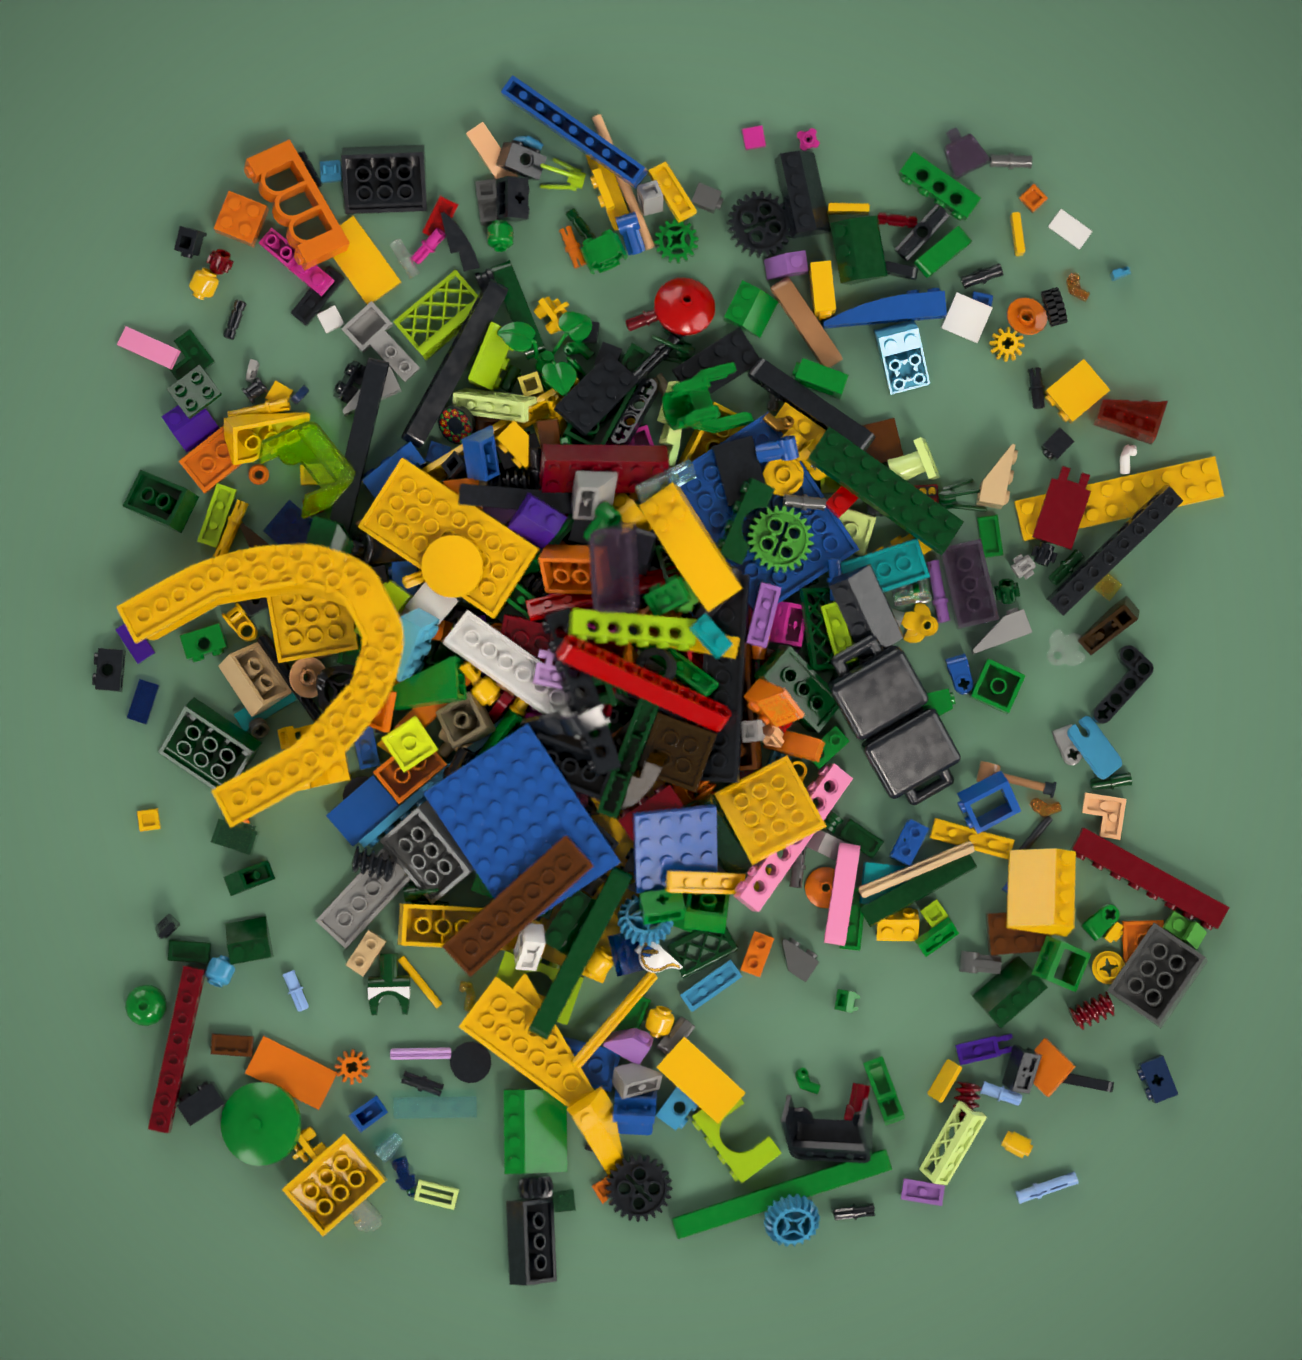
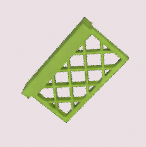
M455 269L394 320L393 323L426 361L458 334L478 298V294ZM457 277L460 281V289H449V282ZM437 292H445L444 303L433 302V297ZM448 293H459L458 303H447ZM463 293L472 294L475 298L470 304H462ZM421 305L429 306L428 316L417 315L418 308ZM433 306H444L442 317L432 316ZM447 307H458L457 314L454 317H446ZM406 318L413 319V329H404L400 323ZM417 319L428 320L427 330L416 329ZM431 320H442L441 328L439 330H430ZM415 333H426V340L419 346L415 342Z

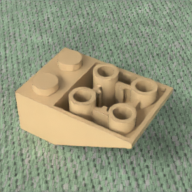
M1015 444L1009 447L981 482L976 505L1001 509L1008 503L1010 491L1007 490V486L1012 483L1014 475L1011 465L1016 463L1018 450H1014Z

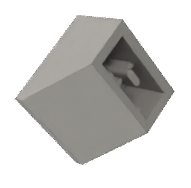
M576 471L571 498L573 519L593 520L596 507L605 501H608L613 506L617 472Z

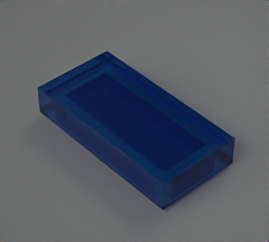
M139 679L127 715L128 719L147 725L160 685Z

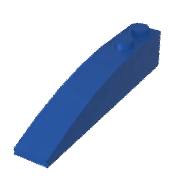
M940 288L927 289V292L919 293V290H909L907 294L868 302L824 321L823 329L946 318L945 291H940Z

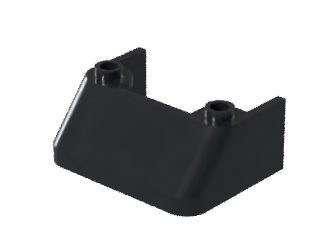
M787 1095L781 1124L792 1157L800 1160L867 1163L870 1161L872 1155L873 1116L868 1099H864L862 1110L855 1112L852 1121L813 1119L812 1113L807 1108H795L792 1096Z

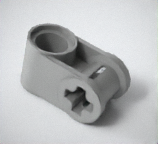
M1069 724L1052 731L1053 738L1064 762L1068 765L1079 763L1082 755L1067 734V730L1073 725ZM1070 750L1073 753L1077 752L1078 755L1075 757V760L1068 758Z

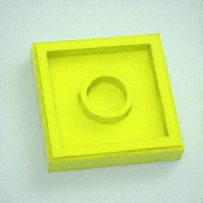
M416 715L381 738L404 773L439 750Z

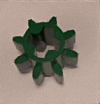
M1002 579L998 583L999 586H994L996 600H1001L1003 604H1012L1016 601V597H1020L1018 583H1014L1012 579Z

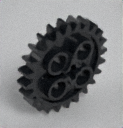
M754 191L751 193V198L745 194L743 200L739 198L736 201L738 205L734 204L731 207L734 212H729L728 216L732 219L728 220L727 224L732 227L727 232L734 234L730 240L738 241L735 247L743 246L742 253L747 249L749 250V256L756 252L757 258L762 253L767 258L769 251L775 255L777 249L781 251L784 248L782 244L787 245L789 242L786 237H791V234L788 231L789 225L786 211L782 208L784 202L778 204V196L773 200L771 199V193L764 197L763 191L759 193V196ZM760 208H766L769 214L763 215L760 212ZM742 216L749 217L751 223H744L742 220ZM773 216L776 217V219L766 222L763 227L758 226L748 233L744 232V230L754 227L757 222L761 224ZM769 226H775L778 229V233H772ZM757 234L760 237V242H755L751 235Z
M631 1154L629 1157L630 1161L622 1158V1165L615 1163L616 1171L613 1169L609 1170L613 1177H606V1180L611 1184L605 1185V1189L611 1192L605 1195L607 1198H613L608 1202L609 1205L616 1204L613 1209L614 1212L621 1210L620 1216L622 1218L628 1214L629 1221H631L633 1216H635L637 1222L640 1221L641 1216L648 1221L649 1214L656 1218L655 1211L657 1210L662 1213L663 1211L660 1206H668L666 1201H664L665 1198L671 1199V1195L667 1191H671L673 1188L667 1184L672 1182V1179L665 1178L669 1174L668 1170L661 1171L664 1165L661 1163L656 1166L658 1160L654 1158L650 1162L649 1155H646L644 1160L641 1154H638L637 1159H634ZM638 1168L644 1169V1175L641 1178L634 1177V1172ZM626 1174H629L639 1186L642 1185L643 1190L652 1198L651 1201H648L639 1190H636L635 1186L626 1178ZM622 1183H628L629 1189L626 1192H620L619 1186ZM652 1183H656L659 1186L658 1190L654 1193L648 1191V1187ZM636 1198L644 1200L640 1207H634L633 1201Z

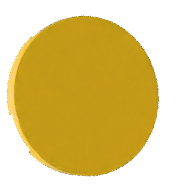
M447 535L436 539L428 546L422 558V575L426 584L435 593L444 597L455 598L469 594L478 586L483 576V559L480 550L472 541L462 536Z

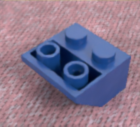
M488 426L462 439L467 477L469 479L487 481L500 475L493 426Z

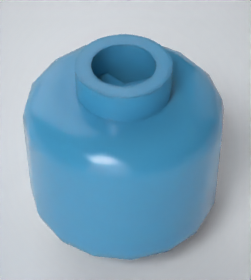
M220 955L219 958H212L205 971V977L208 979L207 982L220 988L223 985H228L235 972V967L230 965V959L226 956Z

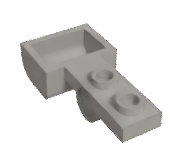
M371 301L341 329L362 353L371 346L384 361L389 362V366L404 382H407L420 370V367L387 333L393 324Z

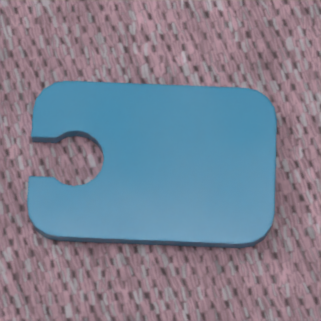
M1085 716L1078 722L1086 729L1088 736H1082L1076 724L1067 730V734L1096 776L1104 780L1122 766V759L1094 720L1089 716Z

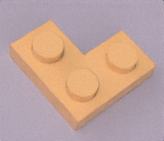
M1085 792L1082 813L1102 816L1099 836L1120 840L1126 799Z

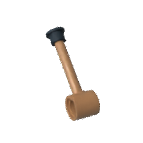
M981 761L976 782H980L999 772L1001 766ZM1003 773L1011 784L1043 791V794L1050 795V798L1054 796L1057 782L1041 783Z

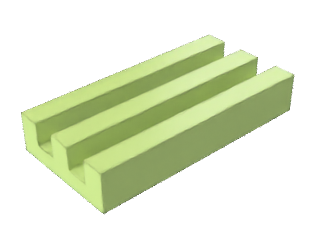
M419 1179L414 1200L454 1210L459 1189ZM424 1185L454 1193V1195L450 1196L422 1189L421 1186ZM420 1193H423V1194H427V1195H431V1196H435V1197H439V1198L451 1200L452 1203H451V1204H448V1203H444V1202H440V1201H436V1200H432V1199L420 1197L419 1194H420Z

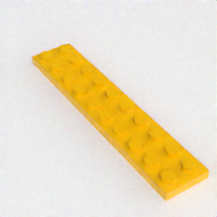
M1215 456L1088 484L1086 489L1090 490L1091 493L1079 529L1131 518L1164 485L1170 486L1183 500L1178 507L1224 497ZM1046 494L1014 501L1023 542L1036 539L1032 537Z

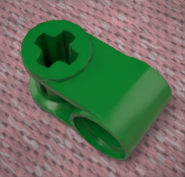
M1106 904L1090 916L1081 927L1094 941H1097L1118 921L1120 912L1113 904ZM1107 909L1110 911L1114 909V918H1105L1107 915L1105 911Z

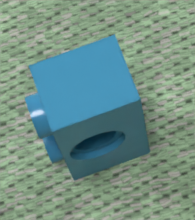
M676 1086L656 1113V1116L676 1131L678 1127L681 1129L689 1120L686 1116L690 1111L695 1112L698 1105ZM678 1101L686 1105L685 1110L681 1113L676 1112L673 1108L674 1104Z

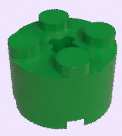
M612 229L602 232L600 237L595 239L591 237L582 242L583 247L580 251L591 274H595L594 270H598L599 273L611 270L620 265V259L624 258L626 260L628 258L618 234L613 233Z

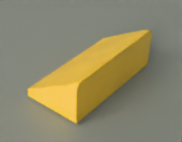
M947 1059L930 1087L928 1095L943 1103L962 1067Z

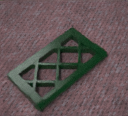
M727 926L725 934H721V937L709 934L707 931L697 930L667 946L672 957L683 966L679 969L683 978L739 950ZM702 934L706 935L702 947L690 943L692 939ZM708 936L720 939L716 951L704 948ZM721 941H727L731 948L722 953L718 952ZM688 944L684 956L678 955L675 948ZM689 945L701 948L698 961L686 957ZM703 949L715 953L714 957L700 962ZM685 959L697 962L695 967L687 971L683 964Z

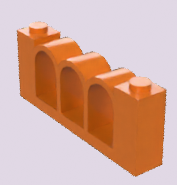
M290 139L246 159L244 166L246 176L249 179L251 178L254 184L259 182L258 190L260 195L265 200L274 203L272 209L274 219L280 225L288 227L286 238L290 246L296 249L294 258L298 265L307 270L347 251L350 244L349 240ZM288 168L291 169L298 181V184L282 191L270 189L265 182L268 177ZM302 192L305 193L312 205V208L293 216L283 213L279 206L281 202ZM318 216L327 231L312 239L303 240L296 236L293 228Z

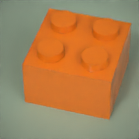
M228 191L213 229L218 234L255 247L269 208L267 205Z

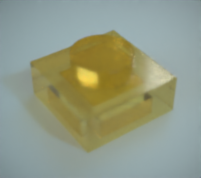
M1107 574L1093 589L1110 601L1122 584L1110 574Z

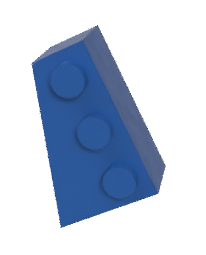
M411 442L400 447L392 457L385 458L380 462L381 465L375 470L372 468L363 475L365 478L362 481L375 499L401 458H405L420 469L427 466L425 460Z

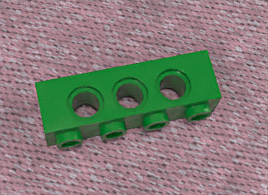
M916 152L911 154L898 174L901 176L900 180L908 186L914 185L918 188V193L926 198L929 196L934 199L935 204H938L943 209L947 208L950 210L951 215L959 221L962 219L966 221L981 197ZM924 172L927 175V179L920 181L917 179L916 174ZM941 184L944 187V191L941 193L935 192L933 185ZM952 195L959 196L961 203L953 204L950 201V197Z

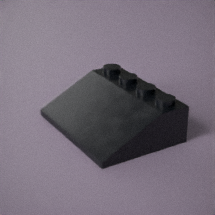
M425 145L342 148L341 160L345 214L427 211Z

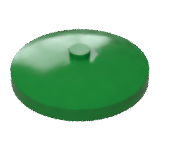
M255 1082L242 1086L227 1100L221 1115V1133L227 1148L237 1159L250 1165H271L283 1160L296 1146L301 1132V1115L295 1100L285 1089L273 1083Z

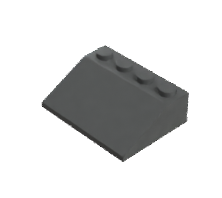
M428 800L416 808L380 840L394 859L397 858V863L419 890L439 889L438 892L423 894L431 904H434L475 870Z
M1153 923L1107 991L1161 1029L1208 960L1205 956Z

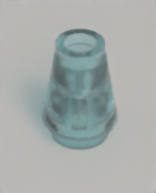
M394 1132L376 1146V1150L373 1153L384 1163H387L389 1160H392L404 1140Z

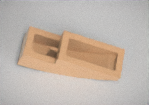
M484 122L466 133L468 139L496 180L506 176L519 177L517 174L496 166L501 148Z

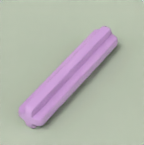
M449 1047L392 1048L390 1050L391 1060L451 1058V1048Z

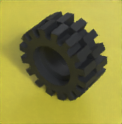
M1056 287L1042 291L1043 307L1047 313L1050 327L1067 323L1066 309L1059 288Z

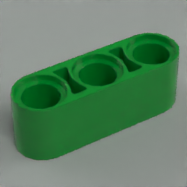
M957 226L920 256L914 264L928 279L965 249L972 240L960 226Z

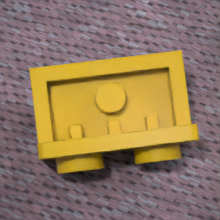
M904 908L877 923V941H915L918 939L919 912L917 909Z

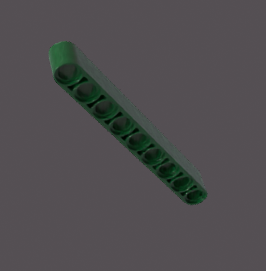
M616 866L613 867L528 1031L545 1040L548 1039L633 875Z

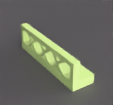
M463 388L453 392V404H457L456 406L466 407L473 416L525 423L529 421V406L537 404V397Z
M958 1101L919 1170L934 1184L948 1185L987 1116L982 1112L972 1111L962 1101ZM963 1110L967 1115L962 1122H959V1113ZM951 1127H954L955 1129V1135L953 1139L949 1138V1131ZM941 1144L945 1145L943 1156L939 1154ZM932 1161H935V1170L931 1173L927 1168Z

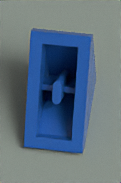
M376 1095L348 1116L361 1133L387 1114L388 1111Z

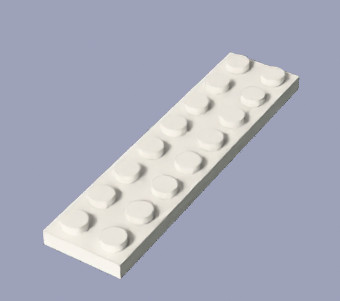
M469 610L464 613L444 640V645L543 715L558 711L561 716L575 715L574 712H570L567 701L570 700L568 693H564L560 689L532 684L536 663H542ZM579 688L575 689L577 697H585V693ZM581 735L574 737H576L579 740Z

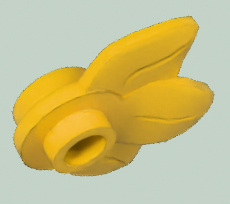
M922 603L915 604L914 612H905L901 622L902 626L908 629L903 639L909 643L921 642L925 636L934 635L939 627L936 618L931 616L929 607ZM927 622L931 623L929 629H925V623Z

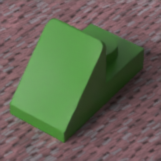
M1171 911L1162 927L1195 950L1198 949L1207 934L1199 923L1191 922L1176 911Z

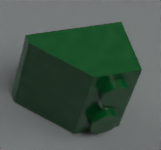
M267 916L225 924L230 965L274 957Z

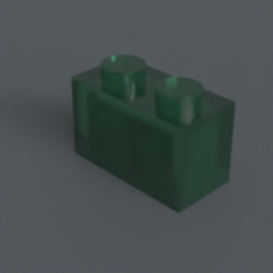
M224 817V820L218 819L211 843L252 855L260 832L255 830L256 826L244 823L243 826L237 824L230 828Z

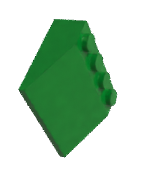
M504 1089V1174L568 1172L567 1106L544 1089Z

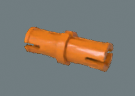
M565 227L568 236L564 228L560 229L559 232L566 246L564 249L569 253L574 269L580 267L577 259L581 266L586 265L579 248L581 245L576 241L572 227Z

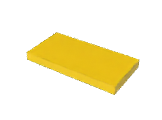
M352 216L340 225L350 242L347 251L333 258L365 303L369 304L371 301L374 303L398 286L401 281L356 218Z
M685 1036L656 1067L717 1124L746 1093Z

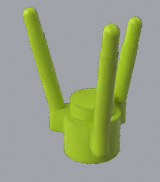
M553 158V161L571 171L567 172L546 164L540 165L547 170L568 176L567 183H570V185L542 184L540 188L576 191L577 188L582 189L586 173L581 172V169L575 168L557 158Z

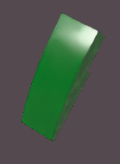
M883 1056L864 1062L863 1065L885 1125L887 1126L905 1119Z

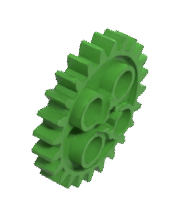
M776 505L772 512L768 507L766 508V515L763 512L758 513L760 519L753 518V522L756 525H749L748 527L753 531L746 534L747 537L752 538L751 541L747 542L753 547L748 552H755L756 555L753 561L760 559L759 566H762L764 563L767 564V571L771 567H774V573H777L779 568L785 573L787 567L793 571L795 569L794 564L800 567L802 565L800 559L806 561L808 558L805 553L810 554L812 552L807 548L814 544V542L809 541V538L814 536V534L807 532L812 526H805L804 523L807 521V518L801 520V512L794 515V508L787 512L786 506H783L781 511H779ZM771 521H776L779 524L778 531H773L770 528ZM787 522L788 526L782 536L784 542L779 544L776 555L773 556V550L778 543L776 537L782 533L784 523ZM790 529H795L798 532L797 539H792L789 536ZM763 540L770 541V550H766L763 548ZM782 548L789 549V558H785L782 556Z

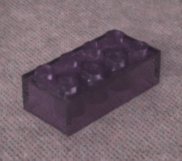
M981 539L948 546L944 554L940 555L957 630L998 621L999 615Z

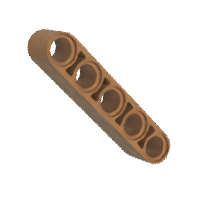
M786 276L771 286L770 289L773 295L779 301V304L818 362L831 368L843 360L838 349L790 278Z

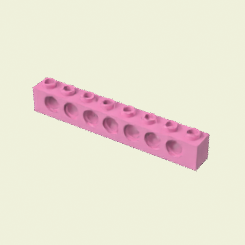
M835 763L823 765L818 772L819 776L816 781H812L806 789L812 801L815 797L818 799V806L816 808L823 821L853 780L850 775ZM826 781H828L830 784V789L828 792L824 789V784ZM814 833L782 849L783 856L781 858L777 856L776 852L757 862V864L752 865L747 872L748 877L745 881H741L735 889L737 892L733 897L751 911L759 912ZM768 864L771 866V873L769 875L765 872V867ZM755 881H758L760 885L758 891H755L753 888Z

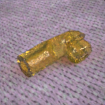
M461 981L459 991L466 992L464 1010L469 1012L475 1004L476 994L470 981Z

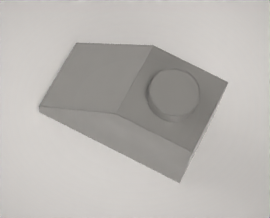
M630 1063L614 1068L612 1083L621 1098L625 1099L659 1090L662 1074L650 1068Z

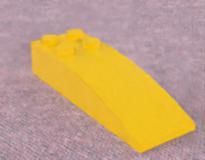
M672 482L639 505L669 556L708 612L742 589V586L681 487Z
M400 903L397 945L442 947L444 943L483 908ZM519 935L513 938L501 950L510 951L511 948L514 949Z

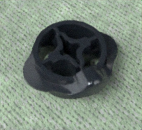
M355 665L331 666L318 673L316 680L318 702L324 712L342 692L337 686L346 688L350 684L354 676ZM340 675H351L349 679L342 683L334 680ZM329 686L334 689L332 702L329 698Z

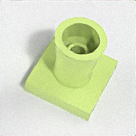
M922 437L913 440L917 451L887 460L890 470L906 481L924 472L927 473L928 478L931 480L940 477L927 442Z

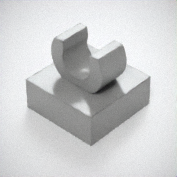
M762 720L742 721V742L764 741L763 726L765 724L762 723Z

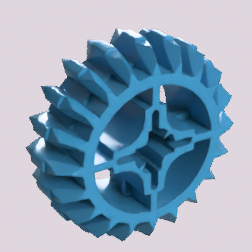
M633 894L631 900L626 899L625 904L620 906L617 917L619 919L618 927H620L621 934H625V939L632 938V944L638 941L640 947L643 943H647L650 947L651 942L658 945L660 939L664 941L666 935H669L671 932L673 921L643 925L641 911L633 913L640 910L639 897Z
M788 1194L787 1198L781 1196L780 1201L773 1200V1206H768V1212H765L764 1226L766 1233L778 1245L784 1243L786 1247L789 1244L795 1247L798 1242L803 1244L805 1239L810 1240V1235H816V1229L819 1228L820 1216L818 1208L805 1195L801 1198L798 1194L794 1197Z

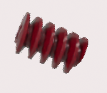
M1105 991L1106 998L1102 994H1098V1001L1091 997L1090 1004L1086 1000L1083 1001V1008L1079 1004L1075 1005V1011L1071 1007L1068 1008L1076 1026L1084 1030V1023L1091 1027L1092 1019L1100 1023L1099 1016H1102L1105 1020H1107L1108 1012L1115 1016V1008L1107 991Z
M957 1081L962 1087L955 1088V1091L961 1095L955 1096L954 1099L962 1101L972 1111H975L973 1109L978 1108L980 1104L974 1100L981 1098L975 1092L981 1091L982 1088L973 1083ZM963 1110L959 1113V1122H962L967 1115Z

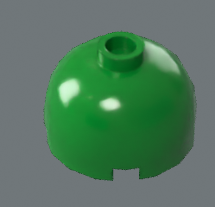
M153 985L135 987L129 992L125 1001L127 1016L132 1022L140 1026L156 1024L166 1013V998L162 991Z

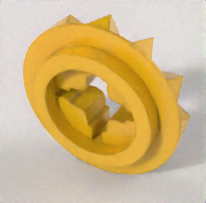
M1104 951L1093 960L1092 972L1101 983L1112 984L1125 963L1119 954L1112 951ZM1106 959L1110 965H1117V967L1111 969L1110 977L1106 970H1100V968L1106 966Z

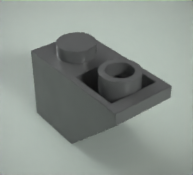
M791 937L789 940L784 938L782 944L787 969L806 982L819 963L816 960L818 955L809 949L804 952L799 948L801 944Z

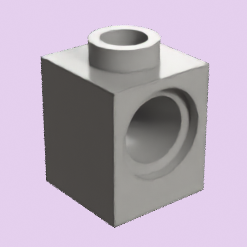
M657 180L637 185V202L644 216L663 211V193Z

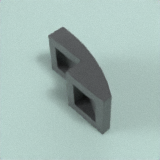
M496 180L476 181L475 186L481 226L489 225L497 220Z

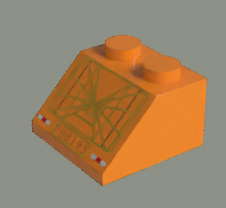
M760 678L744 695V698L749 703L748 707L758 714V720H762V723L766 726L769 724L777 728L801 719L805 715L786 689Z

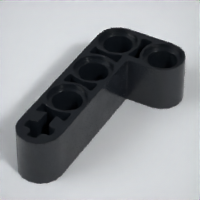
M1124 646L1118 652V660L1128 669V672L1093 709L1091 717L1097 724H1104L1110 721L1153 673L1154 667L1151 661L1133 646ZM1126 649L1133 653V658L1130 661L1123 658V652ZM1141 663L1146 664L1148 667L1146 675L1138 671V666ZM1126 679L1134 681V688L1132 690L1126 689L1124 685ZM1112 694L1120 696L1121 701L1118 705L1112 704L1110 700ZM1107 706L1111 708L1104 714L1106 719L1098 718L1099 713L1097 711H1103Z

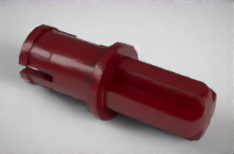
M654 309L648 312L642 311L643 314L627 319L625 321L627 329L633 331L646 325L649 327L651 323L658 321Z

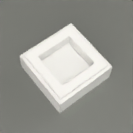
M336 306L317 314L326 334L345 325Z

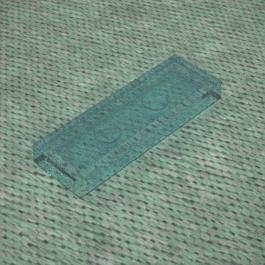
M689 459L635 486L638 501L641 504L672 482L681 486L695 479V470L691 460Z

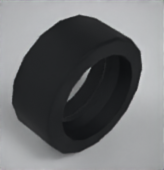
M652 647L639 654L635 664L644 669L646 661L651 656L659 655L663 657L667 663V670L663 677L670 681L673 680L677 665L670 652L665 649Z

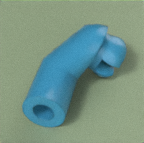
M517 136L513 139L522 142L523 146L541 150L543 147L542 142L531 136Z

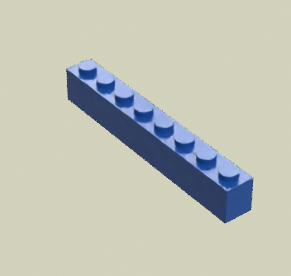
M512 75L501 90L502 95L507 100L635 189L648 173L646 168L515 76Z

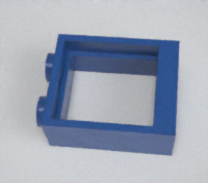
M1002 771L957 793L960 799L957 804L961 812H966L967 815L964 819L968 827H973L977 834L1021 812L1012 788ZM1001 790L1006 803L976 818L970 805Z
M908 819L889 857L906 866H910L929 828L912 819Z

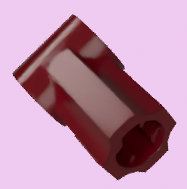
M859 1083L852 1084L844 1120L852 1121L853 1114L862 1110L864 1099L869 1098L870 1086Z

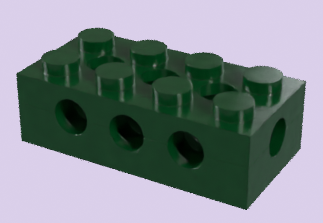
M779 645L754 675L757 680L760 678L786 689L805 714L803 718L797 721L809 732L819 733L839 709L825 681L814 670H811L810 666L791 646Z

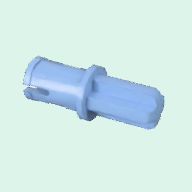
M295 970L283 974L282 976L289 989L288 995L291 994L297 1011L301 1012L309 1008L302 991L303 987L299 984Z
M984 1081L980 1094L996 1098L999 1102L1002 1100L1017 1106L1020 1105L1022 1100V1094L1005 1089V1086L999 1087Z

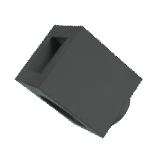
M698 183L691 202L695 207L714 214L716 209L720 210L724 198H721L722 191Z

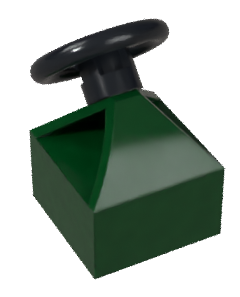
M321 516L313 517L305 543L340 551L361 560L365 564H368L371 560L374 549L372 536L363 530H358L349 537L343 523ZM359 536H364L361 542L355 541ZM367 546V553L365 555V558L363 559L362 554L364 552V548Z

